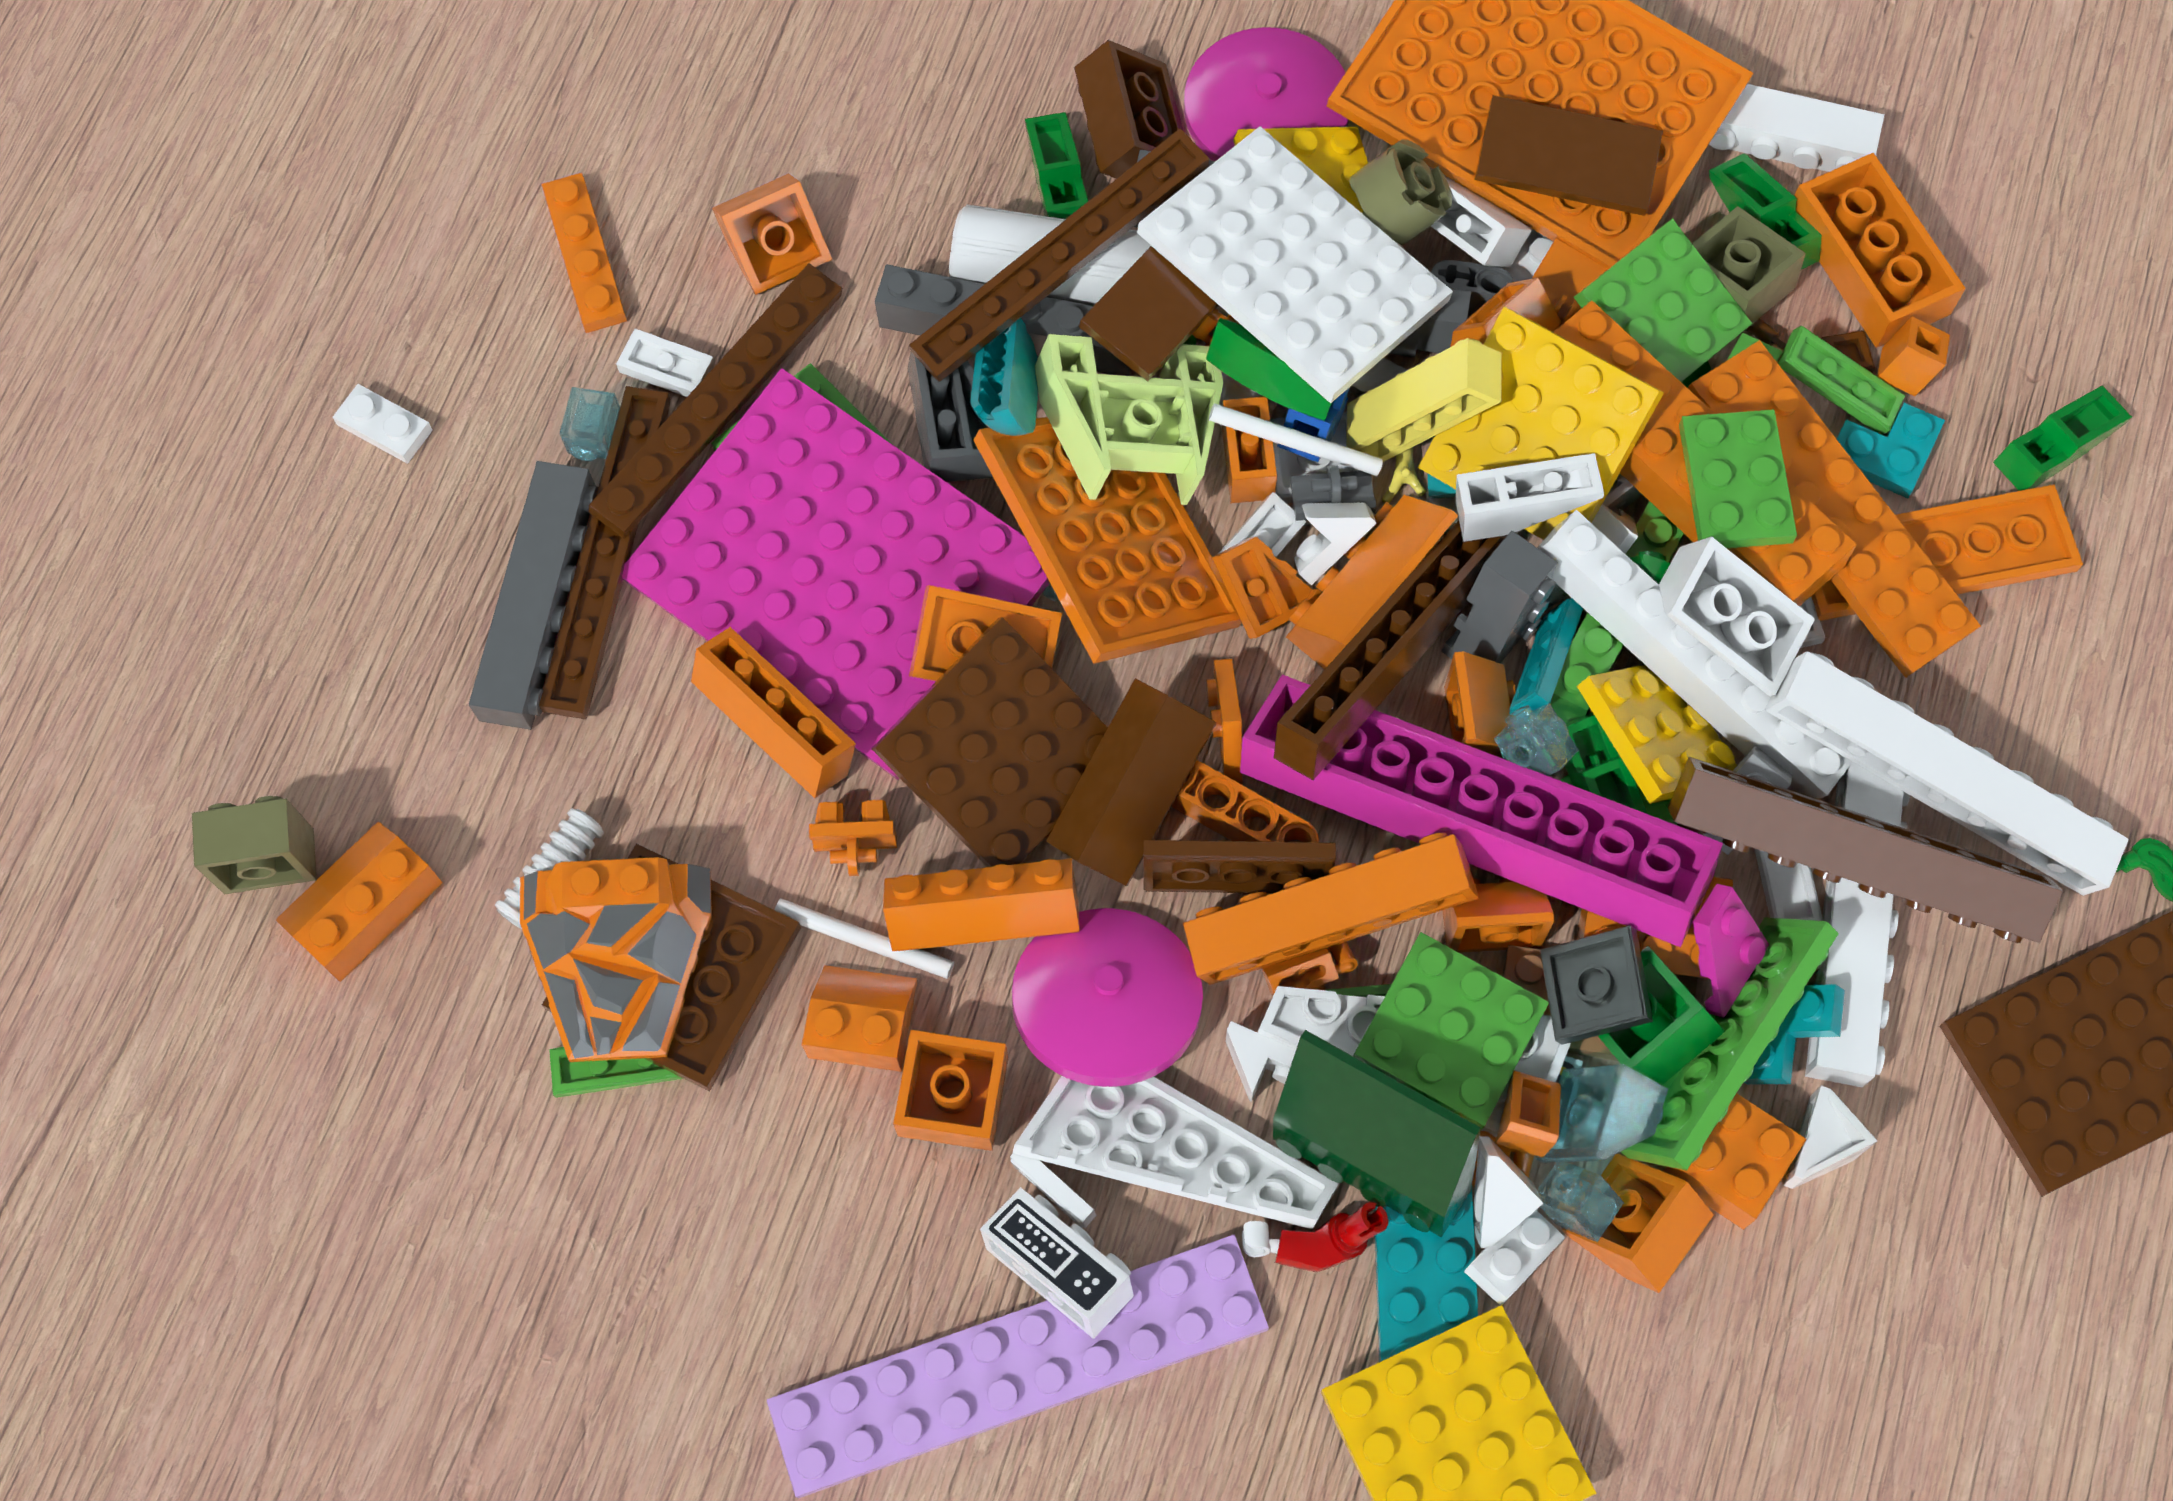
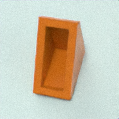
M1514 1070L1495 1144L1543 1158L1556 1144L1559 1136L1561 1084Z

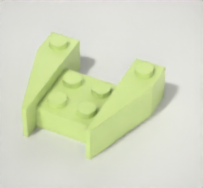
M1048 335L1035 364L1039 401L1089 499L1096 500L1111 470L1176 474L1181 505L1188 504L1204 476L1215 422L1209 421V415L1213 404L1219 405L1224 383L1222 371L1206 360L1210 346L1182 344L1166 362L1160 378H1151L1147 382L1142 377L1097 374L1092 337Z

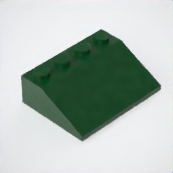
M1307 1030L1303 1032L1273 1118V1140L1284 1153L1296 1159L1305 1158L1317 1165L1320 1172L1328 1179L1337 1183L1344 1181L1360 1190L1362 1196L1367 1201L1376 1203L1378 1207L1384 1208L1388 1206L1402 1214L1405 1221L1413 1228L1421 1232L1431 1231L1440 1237L1443 1236L1471 1192L1481 1127Z

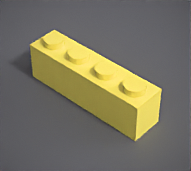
M1466 338L1458 341L1454 346L1427 358L1424 362L1408 371L1396 375L1395 378L1375 389L1368 390L1364 395L1347 403L1346 447L1381 458L1384 462L1500 403L1501 352L1482 345L1478 340Z

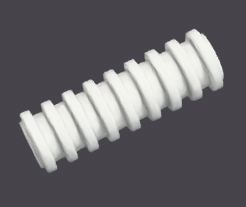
M571 808L567 813L570 818L567 821L561 820L558 824L561 828L559 832L553 831L549 835L551 842L549 844L544 842L540 847L543 852L540 855L534 854L531 858L534 862L532 866L526 865L522 869L524 876L536 871L552 870L555 864L560 862L582 861L586 857L585 849H592L594 847L593 839L595 837L601 838L604 834L602 827L585 812ZM516 877L513 881L516 886L513 890L508 888L504 892L505 900H498L495 906L504 918L522 929L520 924V877Z

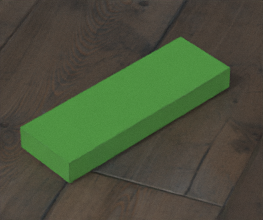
M1802 325L1792 331L1778 362L1784 371L1881 435L1891 430L1905 398L1904 394Z
M564 1047L549 1049L552 1090L555 1098L683 1079L644 1058L569 1062Z

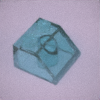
M1624 1064L1563 1069L1559 1084H1561L1559 1136L1556 1144L1543 1158L1536 1156L1535 1159L1542 1163L1602 1161L1655 1135L1657 1125L1663 1116V1105L1668 1088Z

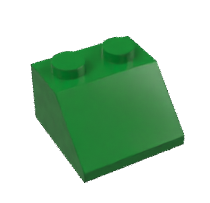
M1647 946L1641 951L1653 1022L1599 1035L1598 1037L1626 1071L1651 1095L1725 1031L1655 952Z

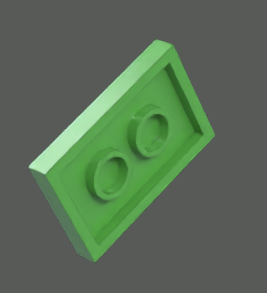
M1775 410L1682 416L1679 430L1698 541L1713 537L1725 548L1793 543L1797 537Z

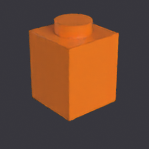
M1911 316L1882 347L1877 377L1892 387L1916 396L1946 366L1950 334Z

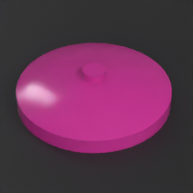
M1271 27L1252 28L1233 33L1210 46L1198 58L1189 73L1184 94V114L1187 128L1195 144L1210 160L1217 161L1235 146L1233 139L1238 129H1257L1259 126L1263 129L1348 127L1349 120L1326 107L1328 98L1344 76L1345 71L1336 57L1327 48L1301 33Z
M1097 908L1079 912L1080 932L1034 937L1025 948L1016 966L1012 985V1009L1017 1029L1023 1041L1035 1057L1057 1074L1079 1083L1101 1087L1125 1086L1142 1082L1163 1072L1174 1064L1189 1047L1201 1017L1203 1002L1202 981L1196 975L1190 951L1167 927L1136 912L1123 909Z

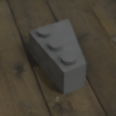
M910 351L908 374L924 467L945 482L993 478L974 442L978 431L989 427L980 420L970 403L974 370L969 361H965L941 382H938Z
M1511 531L1484 563L1466 599L1473 604L1470 614L1466 617L1461 613L1457 617L1454 627L1458 630L1445 642L1441 652L1452 659L1454 652L1464 651L1501 663L1521 638L1529 641L1542 624L1543 619L1541 615L1550 603L1547 598L1556 586V582L1552 580L1558 562L1514 531Z

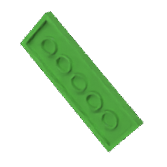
M1764 917L1758 928L1766 938L1769 946L1765 951L1762 961L1756 965L1725 1018L1710 1014L1725 1032L1653 1094L1648 1095L1615 1146L1624 1156L1629 1159L1686 1171L1691 1163L1700 1156L1705 1141L1716 1124L1725 1117L1729 1104L1739 1088L1750 1078L1757 1060L1766 1046L1777 1036L1779 1026L1792 1006L1802 997L1804 987L1817 967L1827 958L1829 948L1839 934L1827 921Z

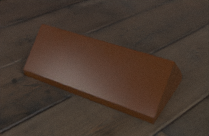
M1135 678L1046 842L1076 862L1128 886L1144 857V840L1154 839L1217 722Z

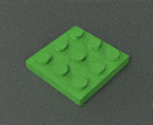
M1673 218L1573 297L1581 308L1591 300L1595 302L1680 382L1684 381L1752 324Z
M1420 932L1353 1056L1481 1127L1482 1130L1549 1002Z

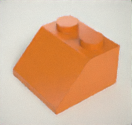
M789 173L712 208L728 247L755 295L796 277L808 263L816 268L832 260L799 180Z
M1464 651L1454 652L1444 686L1451 738L1513 762L1517 750H1522L1523 745L1520 723H1513L1512 716L1509 714V709L1516 692L1513 680L1506 681L1503 664Z
M1473 878L1479 899L1442 910L1446 946L1459 953L1506 950L1508 945L1532 949L1541 948L1554 923L1553 910L1545 893L1507 878L1500 879L1499 883L1481 884L1479 879Z
M824 965L810 998L802 1039V1047L807 1057L810 1059L901 1072L918 982L917 978Z
M1616 1153L1562 1228V1231L1624 1278L1660 1293L1714 1214L1687 1181Z

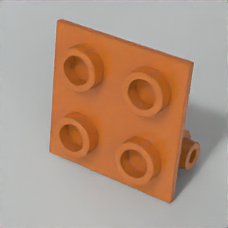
M1555 238L1531 279L1538 278L1562 322L1557 327L1559 328L1582 309L1573 297L1608 269Z

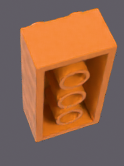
M1874 152L1798 186L1794 195L1797 198L1796 212L1822 235L1819 262L1876 348L1885 345L1911 316L1931 324L1951 315L1966 288Z

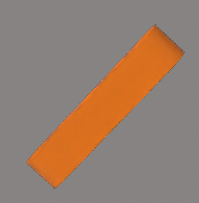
M1198 760L1195 762L1187 777L1188 780L1183 784L1171 806L1231 841L1288 842L1290 840H1300L1303 842L1319 843L1318 833L1309 822ZM1210 795H1220L1228 803L1221 808H1212L1204 800ZM1251 817H1259L1267 822L1268 827L1261 831H1253L1246 827L1244 822Z

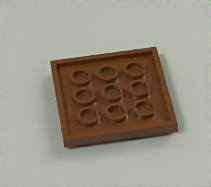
M1001 617L961 655L871 749L986 867H993L1000 864H1020L1053 829L1108 727L1012 626Z
M637 843L627 858L659 857L667 859L669 865L678 864ZM711 880L712 917L708 930L704 931L697 952L698 961L695 970L691 972L683 996L685 1001L667 1057L644 1058L709 1092L801 929L798 921ZM546 996L542 1006L545 1010L551 1012Z

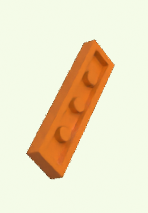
M582 172L541 184L585 332L589 333L627 322Z

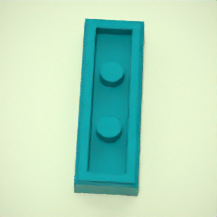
M1573 598L1565 600L1542 617L1543 622L1537 631L1509 709V714L1521 723L1551 702L1583 610Z

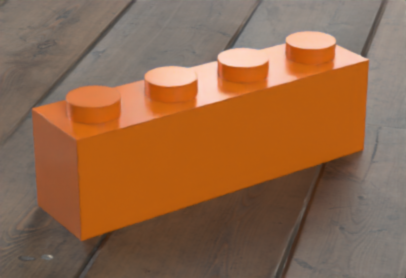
M729 627L696 648L691 682L810 795L817 798L848 776L856 743L737 632Z
M1072 858L1060 860L1047 859L1040 862L1014 865L1000 864L993 867L967 870L954 869L946 872L921 875H902L885 878L883 911L892 952L1080 932L1079 903Z

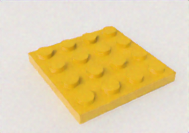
M1503 307L1483 344L1501 352V402L1435 435L1418 468L1456 489V475L1595 453L1604 497L1525 528L1528 532L1544 540L1555 526L1575 510L1579 511L1588 521L1593 522L1664 392L1514 310Z
M1502 1305L1320 1391L1372 1501H1582L1597 1494Z

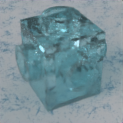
M1550 703L1533 711L1527 705L1511 713L1505 718L1507 726L1494 738L1505 760L1547 776L1560 771L1579 751L1569 735L1565 722L1557 716Z

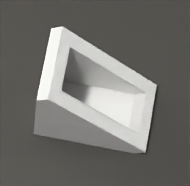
M1480 1136L1473 1217L1474 1234L1480 1248H1486L1487 1246H1494L1544 1203L1534 1183L1490 1137Z

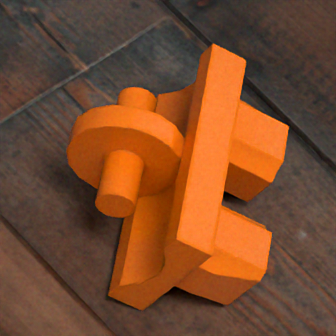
M867 800L862 802V822H845L843 803L820 802L818 803L815 824H809V839L812 840L814 852L830 851V864L847 863L849 876H859L860 863L877 862V849L897 848V834L893 820H890L885 800Z

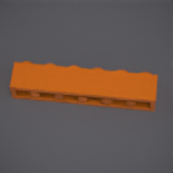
M1435 833L1419 840V846L1404 851L1401 848L1386 849L1376 853L1373 856V861L1356 866V863H1344L1331 868L1328 871L1329 875L1315 880H1311L1309 877L1294 879L1284 885L1285 890L1267 895L1266 892H1256L1242 897L1239 900V905L1224 910L1219 906L1203 909L1195 914L1196 919L1183 923L1196 975L1201 980L1212 985L1479 899L1464 847L1454 834L1447 836L1446 833Z

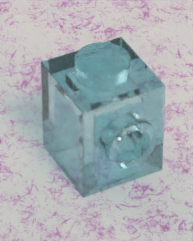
M576 387L571 388L559 433L568 454L584 461H593L596 458L606 459L620 409L615 393Z
M1558 1159L1537 1190L1544 1203L1540 1208L1557 1226L1595 1242H1598L1624 1204L1622 1199L1601 1175Z

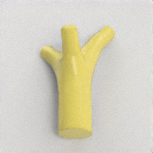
M1413 447L1396 455L1394 475L1388 491L1382 498L1384 503H1390L1403 484H1409L1418 496H1423L1426 493L1415 472Z

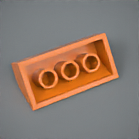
M1403 495L1394 507L1386 502L1374 516L1377 523L1375 525L1376 529L1367 539L1363 536L1344 554L1349 561L1342 570L1339 571L1332 566L1316 587L1322 592L1317 600L1312 604L1305 599L1289 618L1295 626L1287 634L1286 638L1323 669H1326L1412 573L1458 515L1451 509L1407 495Z

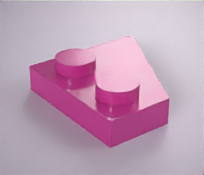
M1716 884L1694 919L1693 927L1695 940L1699 946L1698 961L1700 974L1703 977L1710 978L1713 995L1705 1001L1706 1011L1709 1014L1725 1018L1756 965L1762 961L1769 943L1733 887Z

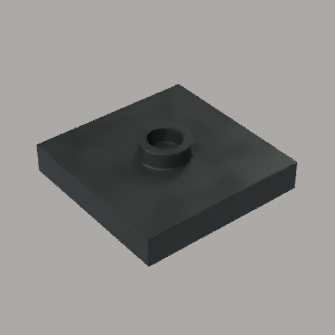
M1631 925L1540 950L1555 1041L1563 1045L1653 1022L1637 930Z

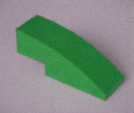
M1066 112L1025 119V127L1044 216L1067 219L1086 204L1088 198Z
M1743 153L1709 170V178L1729 212L1737 206L1805 252L1801 270L1820 261L1822 235L1796 212L1797 198L1749 156Z
M1219 318L1206 356L1207 361L1258 394L1287 408L1325 421L1331 406L1330 402L1246 328L1232 321Z
M2102 385L2048 415L2038 427L2011 441L1993 463L2018 491L2035 488L2100 444L2125 425L2132 416Z
M1594 713L1550 729L1561 759L1575 787L1648 814L1635 779Z

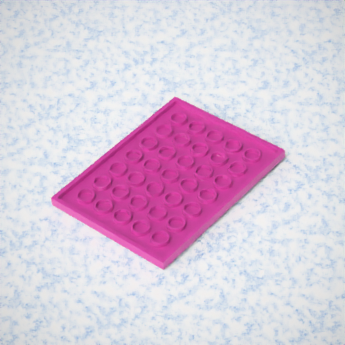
M782 368L628 559L622 574V578L626 583L706 641L731 627L856 743L855 750L897 780H899V777L871 748L935 683L934 681L909 677L926 586L931 585L1032 607L1050 583L1025 536Z

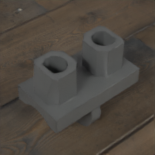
M1328 465L1327 473L1291 476L1290 485L1295 521L1305 520L1306 523L1303 526L1312 525L1306 519L1302 505L1307 503H1366L1371 508L1372 513L1376 514L1372 475L1360 470L1340 472L1338 465Z

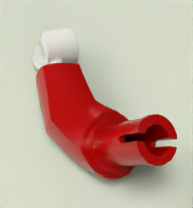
M1368 1202L1351 1215L1347 1213L1337 1214L1314 1232L1281 1230L1279 1239H1269L1267 1223L1250 1221L1246 1222L1243 1226V1249L1250 1257H1262L1271 1252L1276 1254V1264L1320 1272L1361 1255L1367 1247L1368 1239L1386 1230L1388 1216L1381 1206L1369 1214L1370 1211L1375 1209L1376 1203Z

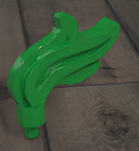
M2152 838L2139 840L2132 846L2130 851L2122 855L2116 872L2122 870L2128 873L2137 868L2147 870L2152 877L2157 891L2167 900L2173 902V850L2164 843Z

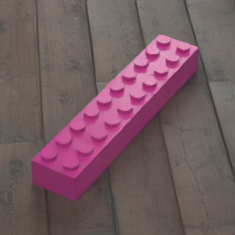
M1283 674L1242 738L1240 773L1416 843H1419V840L1435 833H1446L1447 836L1454 834L1463 845L1469 864L1625 926L1631 925L1638 931L1678 947L1682 946L1709 888L1723 846L1722 842L1377 710L1373 711L1314 780H1311L1274 759L1277 723L1310 686Z

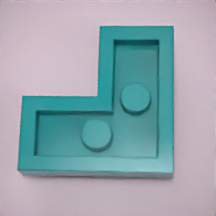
M1904 402L1887 437L1846 419L1837 440L1869 482L1908 499L1945 420Z
M1836 984L1806 985L1802 997L1792 1006L1779 1026L1777 1036L1766 1046L1754 1065L1752 1075L1744 1083L1747 1085L1791 1084L1796 1038L1840 1037L1845 990Z

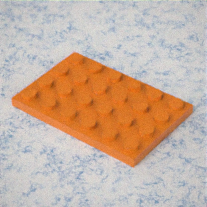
M1048 417L1037 418L1035 430L1026 435L1010 436L996 432L991 428H984L978 431L974 442L1093 664L1238 628L1241 625V619L1212 556L1184 506L1181 505L1180 499L1165 473L1111 470L1096 500L1088 498Z

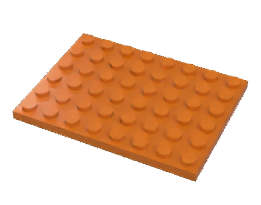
M1394 0L1328 98L1326 107L1390 145H1394L1402 139L1416 143L1429 154L1423 159L1429 167L1434 169L1438 166L1446 177L1511 214L1526 226L1553 242L1555 238L1559 239L1604 268L1609 269L1653 233L1754 73L1629 0ZM1492 96H1500L1663 131L1649 208L1646 215L1642 216L1475 180Z

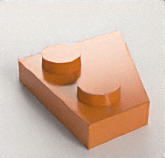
M1257 537L1247 538L1212 557L1249 639L1258 638L1289 621V618L1305 599L1313 604L1322 594L1319 589L1312 590L1296 576L1297 571L1286 561L1277 559L1272 549Z
M1232 659L1214 660V679H1206L1208 707L1216 706V710H1210L1211 719L1217 722L1212 731V737H1219L1223 775L1243 785L1242 773H1240L1242 720Z

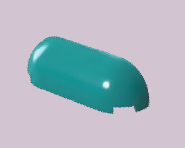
M1021 317L976 353L970 400L975 413L986 426L996 432L1010 436L1032 433L1036 425L1038 386L1035 364L1038 357L1032 338L1027 333L1026 325Z

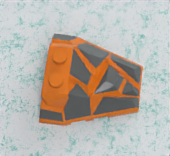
M654 857L560 862L555 864L552 870L536 871L520 877V924L569 1062L667 1057L685 1001L683 996L691 972L695 970L698 961L697 952L704 931L708 930L712 917L710 868L692 864L669 865L667 859Z

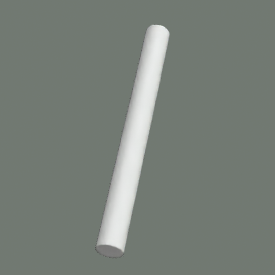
M1215 403L1211 408L1209 421L1375 476L1381 470L1383 463L1381 458Z
M782 898L779 899L775 907V911L798 921L801 926L946 979L951 975L954 961L921 949L892 952L890 939L886 936Z

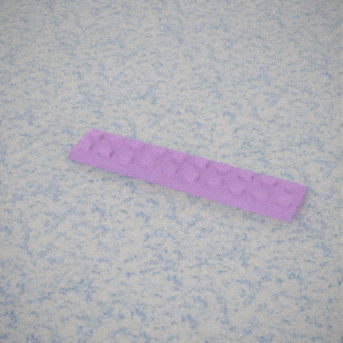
M1235 1234L1130 1271L1131 1275L1129 1277L1134 1295L1133 1298L1094 1339L1049 1301H1044L767 1399L795 1497L801 1498L1268 1331L1267 1321Z

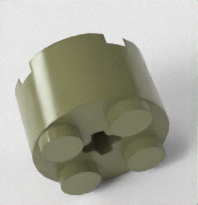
M1405 139L1390 146L1358 170L1349 180L1351 188L1356 193L1363 209L1362 214L1400 245L1408 243L1447 214L1445 211L1452 207L1453 202L1449 184L1440 168L1437 166L1431 170L1423 160L1429 154L1416 143Z

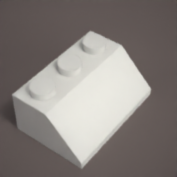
M1713 537L1679 547L1659 584L1665 615L1767 695H1776L1815 618Z

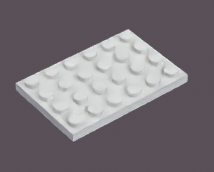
M1260 126L1140 221L1137 233L1330 403L1448 303L1453 293L1449 287Z

